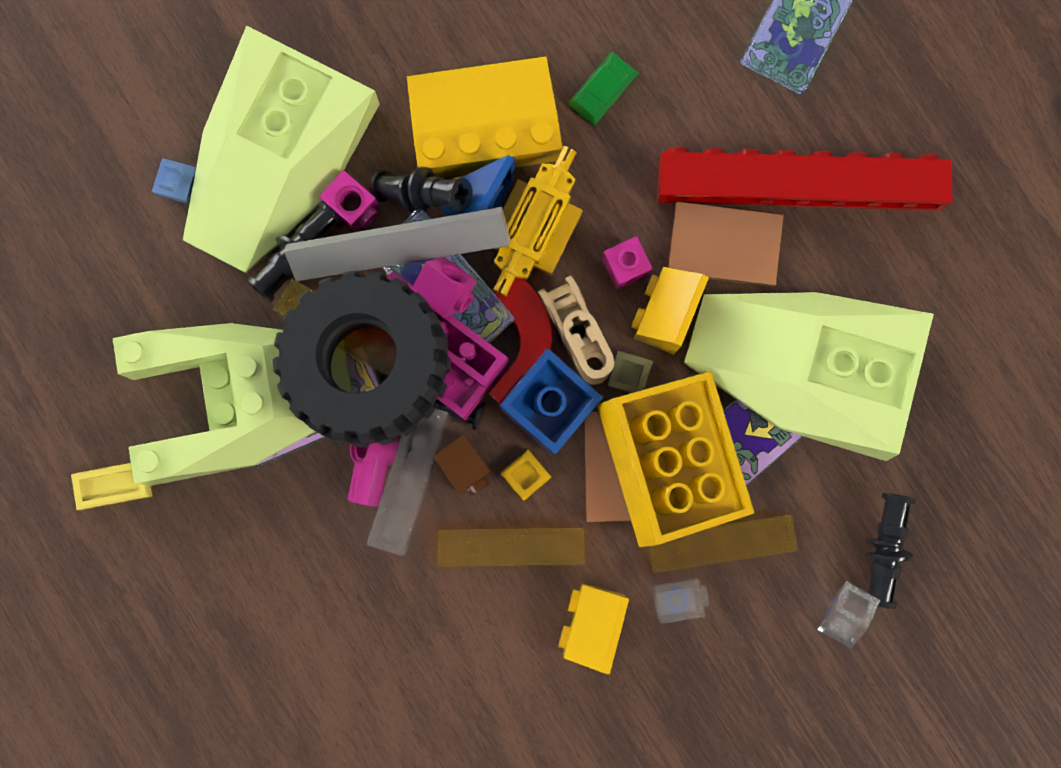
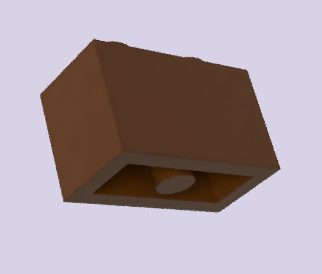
M464 434L433 456L459 494L463 495L468 492L470 496H474L490 484L487 477L492 472Z

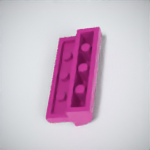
M393 270L387 276V279L393 280L394 278H398L403 282L407 283L410 288L413 287V285H411L409 282H407ZM434 311L447 335L450 346L447 348L448 356L451 359L450 373L446 374L444 381L447 384L443 398L438 397L437 399L462 419L466 420L486 393H489L501 379L508 365V357L454 316L450 315L443 318ZM374 327L362 328L352 332L353 335L392 365L395 364L396 345L387 332Z

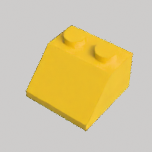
M663 267L659 276L652 274L644 293L650 296L646 309L638 308L631 328L637 330L634 339L674 355L682 346L709 277L699 273Z
M584 583L581 584L580 591L573 589L568 606V611L574 612L571 626H563L558 647L564 648L563 657L610 675L629 598L624 594Z

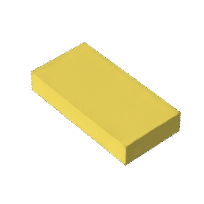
M131 463L71 474L76 510H85L152 497L151 486L134 484Z

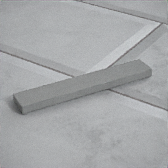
M498 207L286 244L284 252L295 280L302 281L343 274L344 272L361 271L510 246V235L503 209Z

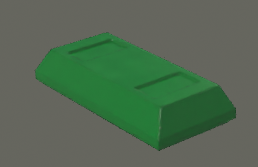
M612 51L567 105L595 126L639 75V72Z

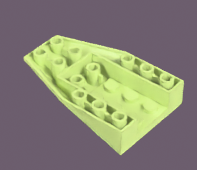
M246 26L203 130L183 241L248 274L278 246L276 242L277 236L287 237L317 209L316 205L320 201L322 202L319 196L345 169L380 105L375 90Z
M818 292L704 294L684 364L699 374L711 371L716 386L781 430L888 461L900 454L934 314Z

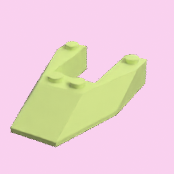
M228 323L146 331L113 338L117 372L119 375L129 379L137 380L200 367L209 431L129 447L134 484L152 486L255 466L316 432L291 412L289 402L282 398L277 384L280 382V376L274 373L273 359L279 357V349L274 346L276 334L278 332L283 333L284 330ZM342 339L333 353L331 374L333 380L341 389L353 393L345 341Z

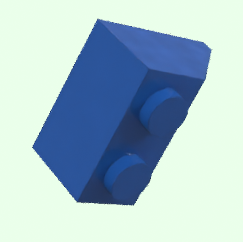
M546 349L503 399L499 407L546 452L556 454L603 397L553 352Z

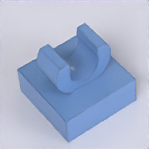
M162 158L152 192L157 196L190 204L196 167Z

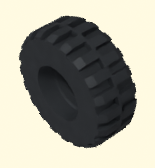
M358 271L344 272L343 279L334 280L330 276L320 281V288L312 293L307 289L298 297L301 303L294 311L288 309L282 319L286 323L283 333L278 332L276 334L274 346L279 349V357L273 359L274 373L280 376V382L277 384L282 398L289 402L291 412L317 433L337 443H348L355 447H369L373 443L386 445L394 442V437L402 433L408 436L417 430L416 424L423 417L428 420L436 410L433 405L437 398H443L447 388V384L444 382L447 373H450L451 359L448 356L447 349L450 346L447 335L441 326L440 320L427 301L398 278L390 280L387 279L384 273L370 271L367 276H361ZM368 327L380 328L392 337L396 345V361L391 373L379 386L363 393H350L341 389L335 383L331 374V361L336 347L342 339L353 331Z

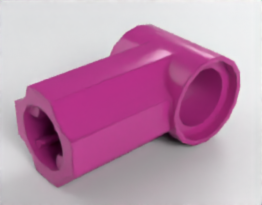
M394 437V442L386 445L373 443L369 447H355L350 444V454L355 464L347 500L366 506L380 505L387 468L396 462L399 455V442L396 437Z

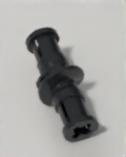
M424 166L416 168L411 175H395L387 170H378L372 175L369 184L370 193L378 202L396 200L401 203L405 210L417 214L421 211H426L430 206H450L452 210L462 211L469 207L473 196L472 186L468 179L457 177L453 180H445L441 177H435L434 172Z
M320 201L316 205L317 211L305 224H301L291 239L282 235L277 236L276 242L280 251L268 260L269 263L255 278L250 277L247 280L248 284L270 303L275 299L273 295L278 289L294 276L284 252L286 244L325 238L336 226L340 228L344 224L339 215L327 204Z
M883 492L882 498L885 499L882 519L878 525L879 536L878 538H866V543L875 547L876 551L866 554V556L874 558V561L871 564L870 573L872 575L868 595H864L863 602L877 607L896 609L897 602L894 601L897 580L900 579L901 574L900 563L912 561L914 557L911 552L903 547L909 530L907 525L911 504H915L916 498Z

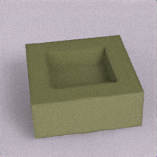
M617 351L614 359V368L610 373L607 386L631 393L645 390L653 361Z

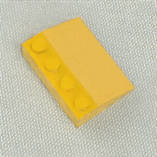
M547 57L407 76L417 166L430 168L434 172L435 177L444 178L470 174L507 155L515 158V167L557 161L562 150V142Z
M711 371L613 398L597 405L639 547L663 544L754 514Z

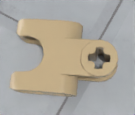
M570 275L564 278L566 284L548 293L545 289L538 291V295L547 310L551 322L559 332L562 343L578 375L589 385L601 384L609 377L613 370L614 358L597 322L589 313L575 280ZM573 327H576L579 331L585 330V335L582 339L578 333L572 335ZM592 357L598 358L603 368L593 370L587 365L586 360Z

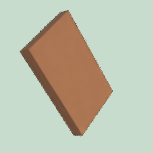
M676 202L668 268L703 274L711 280L774 287L777 278L784 215Z
M591 412L584 420L586 522L631 521L599 412Z

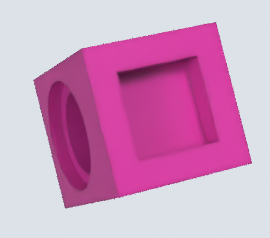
M344 170L319 196L322 202L332 208L343 222L355 232L361 227L365 229L370 226L378 216L376 210L380 206L376 198ZM351 197L361 199V205L358 209L354 211L344 210V204L347 199Z
M637 236L603 252L602 262L616 291L649 277L653 269Z
M439 257L425 262L411 289L414 292H418L436 313L445 318L457 312L462 313L469 307L474 298L471 292L478 281L446 257Z

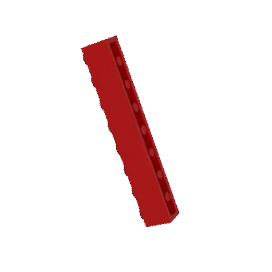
M684 147L668 148L667 152H661L658 160L657 203L684 202L716 205L942 211L952 203V160H942L936 154H925L918 156L917 159H907L900 153H889L882 155V158H871L864 152H852L846 154V157H835L828 151H816L810 153V156L796 155V152L792 150L776 151L774 155L760 154V151L756 149L740 150L738 154L724 153V150L720 148L704 149L703 153L688 152L689 150Z

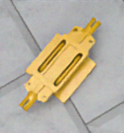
M563 146L555 165L542 163L535 179L531 177L528 184L519 179L517 180L503 208L510 235V246L493 248L499 251L494 264L502 271L492 289L498 294L500 292L502 296L506 297L515 277L528 279L533 268L552 276L583 212L582 209L569 203L571 199L569 194L575 184V178L568 172V169L577 154L575 150L571 149L569 152V147Z

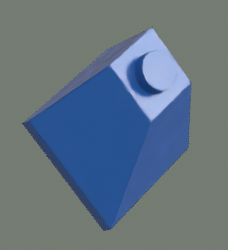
M507 155L464 176L463 178L468 179L471 183L473 191L469 207L462 211H455L450 206H443V216L498 208L515 179V158Z

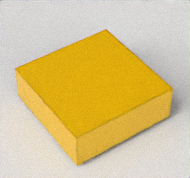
M529 450L501 472V475L523 501L552 478Z

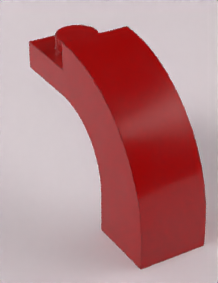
M516 277L506 297L502 296L500 292L494 295L512 316L511 322L517 329L521 342L519 354L515 362L488 393L489 397L498 404L503 401L546 349L551 351L552 333L547 310L535 290L525 280Z

